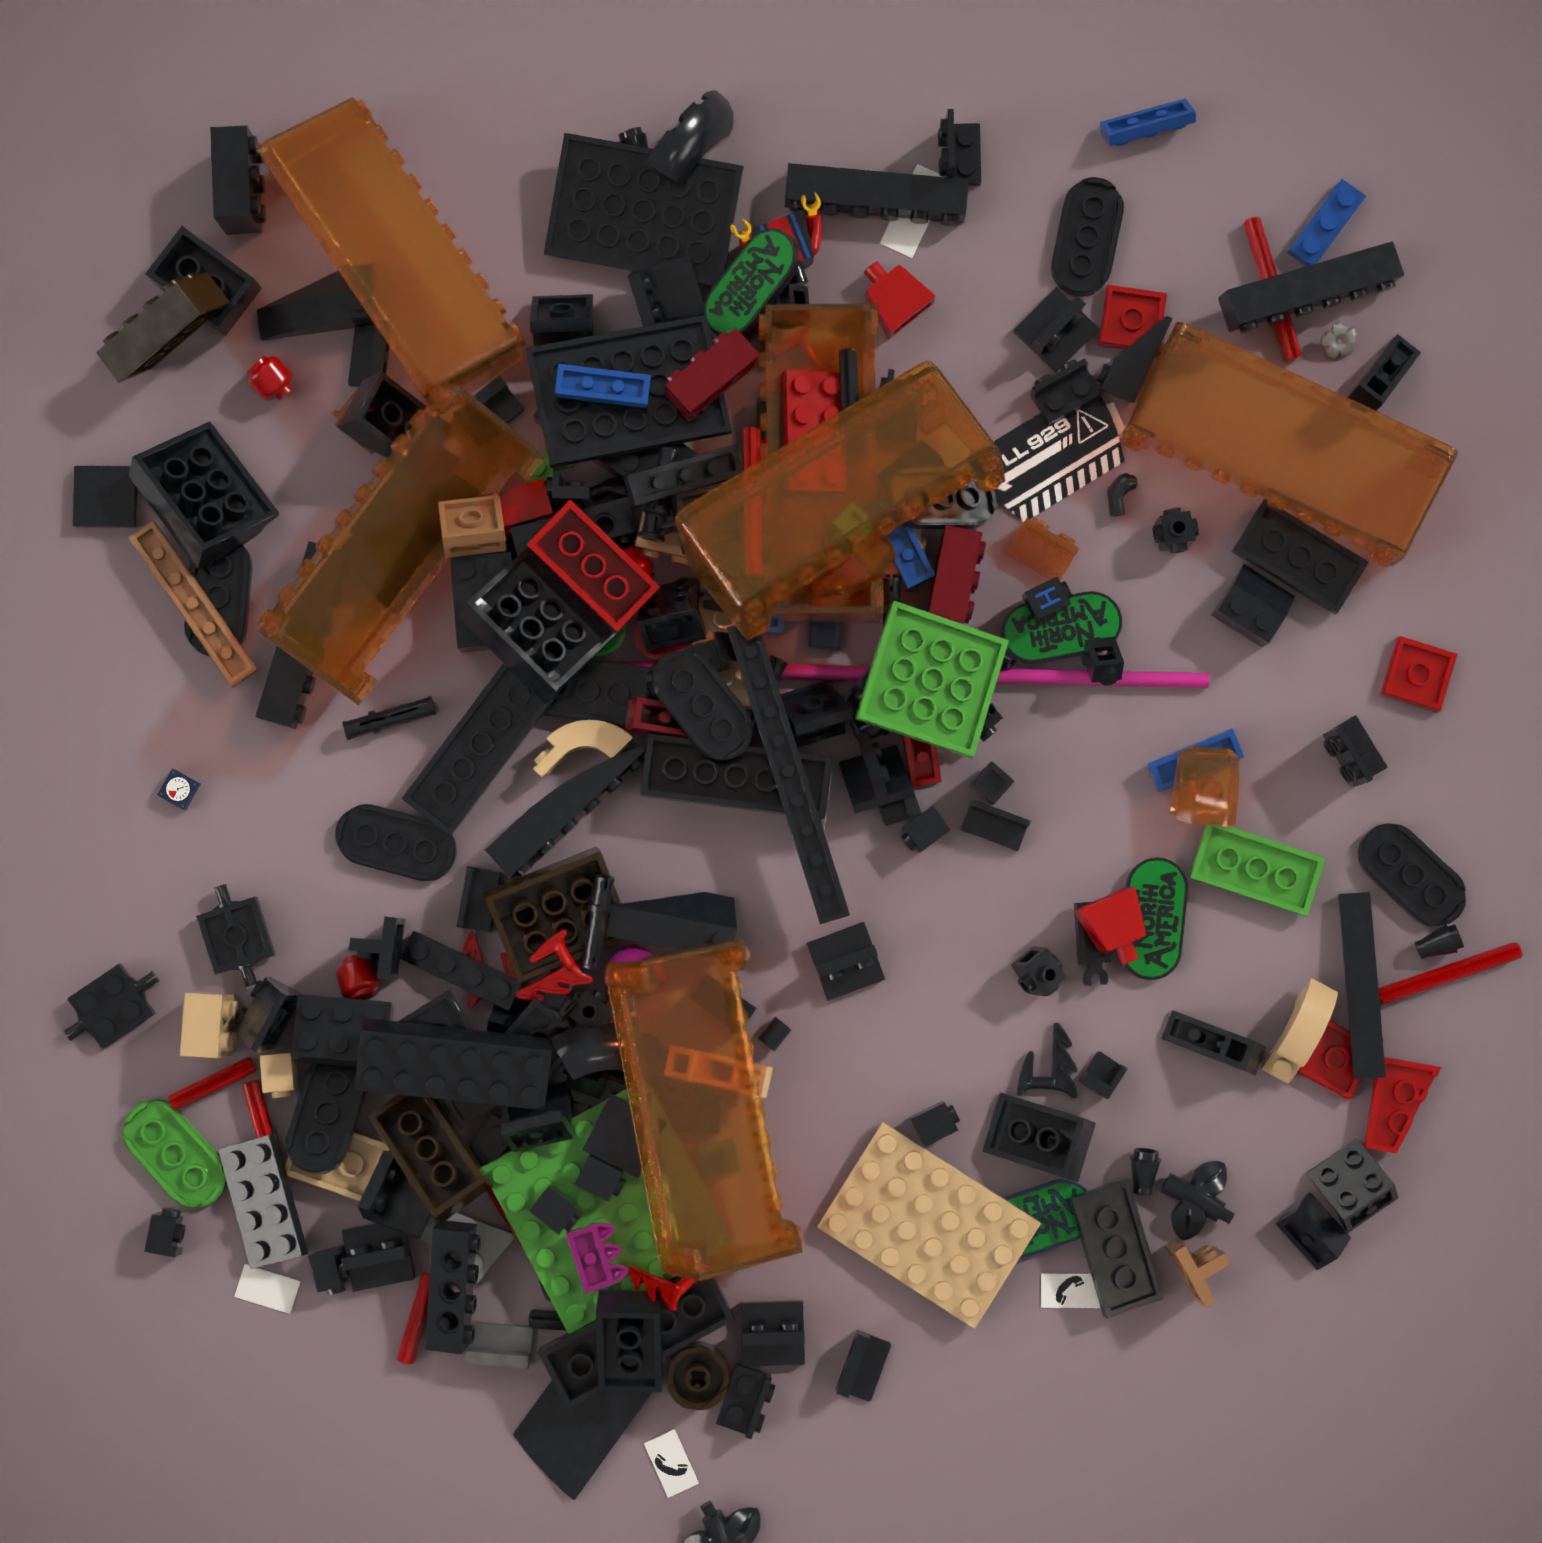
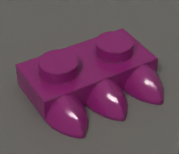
M595 1222L566 1232L585 1294L620 1282L629 1271L623 1265L609 1264L618 1257L622 1250V1247L618 1245L602 1243L615 1230V1226L611 1224Z

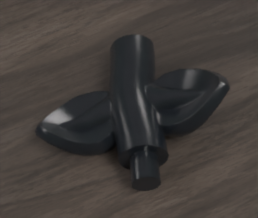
M1210 1161L1199 1165L1193 1173L1191 1182L1172 1173H1169L1164 1181L1160 1192L1182 1201L1176 1205L1171 1213L1172 1227L1181 1240H1188L1199 1234L1206 1224L1207 1217L1214 1222L1220 1219L1230 1224L1235 1213L1226 1209V1203L1216 1197L1223 1192L1227 1182L1225 1163Z
M708 1501L700 1506L705 1515L702 1522L706 1531L693 1532L682 1543H752L760 1530V1513L757 1508H742L732 1512L725 1519L721 1509L716 1510L712 1501Z

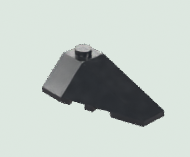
M373 264L342 268L257 309L261 341L352 329L356 326H374L375 322L381 323Z
M698 892L614 904L612 912L608 915L605 936L732 959L737 932L734 897L709 892Z

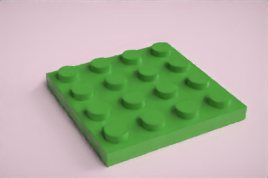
M893 600L887 613L855 719L968 758H973L1009 640Z

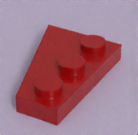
M1384 1057L1386 1077L1374 1078L1363 1144L1364 1148L1397 1154L1414 1121L1413 1118L1420 1104L1424 1102L1429 1093L1428 1089L1431 1083L1437 1077L1442 1067Z

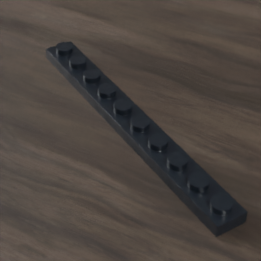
M757 619L727 627L819 923L821 925L849 916L850 913Z

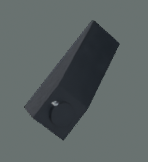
M1169 316L1162 317L1110 360L1109 365L1103 364L1096 379L1100 382L1098 388L1129 403H1134L1173 318Z
M1397 334L1353 388L1341 406L1365 424L1383 405L1421 352Z
M1174 1010L1171 1012L1161 1038L1255 1076L1266 1046L1254 1040Z

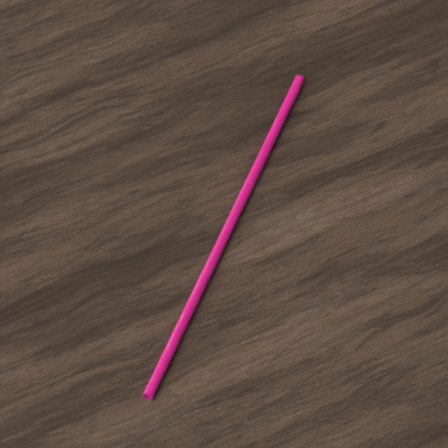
M607 661L648 667L657 663L652 661ZM788 664L780 679L857 681L869 666ZM1000 669L996 683L1104 686L1100 682L1091 683L1087 670ZM1123 671L1122 679L1117 680L1116 683L1110 686L1208 688L1209 673Z

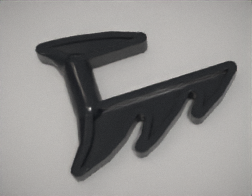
M1059 1023L1053 1024L1051 1077H1033L1034 1053L1029 1051L1022 1064L1019 1076L1018 1096H1022L1030 1089H1045L1065 1092L1074 1099L1078 1097L1073 1080L1062 1067V1065H1065L1072 1072H1077L1074 1061L1061 1045L1063 1042L1067 1047H1071L1072 1043Z

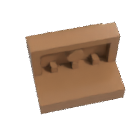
M499 495L438 502L445 558L507 551Z
M1176 1239L1167 1243L1165 1247L1194 1299L1205 1308L1216 1303L1204 1279L1231 1265L1226 1253L1215 1246L1210 1248L1209 1245H1206L1194 1251L1192 1258L1186 1246Z

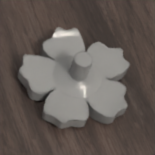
M1339 321L1333 323L1332 332L1326 331L1324 335L1320 336V343L1326 346L1324 349L1326 356L1335 359L1339 354L1341 356L1349 355L1354 350L1350 343L1356 341L1357 332L1353 327L1347 329V326Z

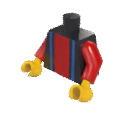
M814 192L816 201L812 205L806 204L805 195L801 197L802 205L808 211L806 213L802 209L755 228H751L750 223L741 218L744 223V229L741 232H737L735 225L731 224L730 226L731 232L740 238L739 244L742 249L756 233L765 229H780L789 234L798 244V259L800 260L798 270L790 284L803 286L808 283L804 268L813 264V258L820 250L823 229L820 212L818 211L821 200L816 192Z

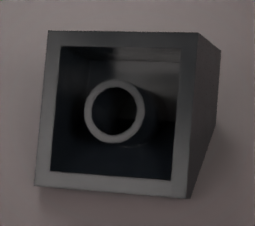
M1243 564L1211 615L1260 647H1264L1270 643L1283 623L1295 596Z

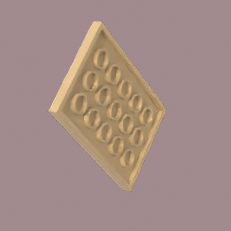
M882 1122L817 1228L975 1329L1041 1222L887 1123Z

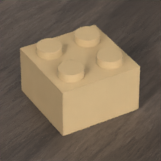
M185 993L180 1056L206 1058L230 1056L231 1051L235 1050L237 1040L236 1033L232 1032L233 1020H237L239 1013V1002L235 1001V994Z

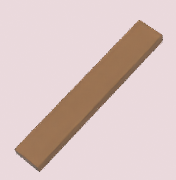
M151 521L128 537L230 686L234 688L258 671L257 667L157 522Z

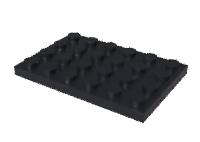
M564 132L544 255L628 271L639 270L689 255L698 284L714 286L725 272L732 236L730 226L731 224L734 225L744 166L701 158L684 183L679 184L646 163L654 149Z
M702 315L526 348L550 468L732 434L724 393L690 421L665 396L666 379L674 371L680 369L682 372L690 365V359L701 350L706 352L713 346L707 316ZM558 364L651 375L647 408L555 397Z

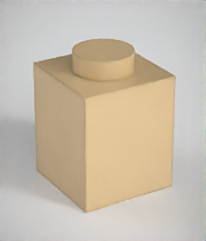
M291 1052L260 1056L262 1093L272 1092V1098L289 1097L291 1096L290 1090L299 1089L297 1062L292 1060Z

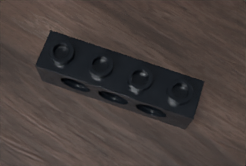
M628 497L581 509L597 526L604 523L611 525L613 530L606 535L620 548L628 547L634 543V540H637L638 529ZM552 517L510 528L517 556L528 548L526 543Z
M446 1220L444 1222L439 1221L432 1230L425 1350L463 1354L469 1344H473L475 1326L471 1325V1317L477 1307V1296L473 1295V1285L477 1283L479 1276V1266L475 1265V1254H478L481 1245V1236L477 1234V1224ZM450 1252H457L461 1256L462 1262L454 1261ZM449 1282L456 1283L460 1288V1292L451 1290ZM447 1312L454 1313L458 1318V1322H452L448 1318Z

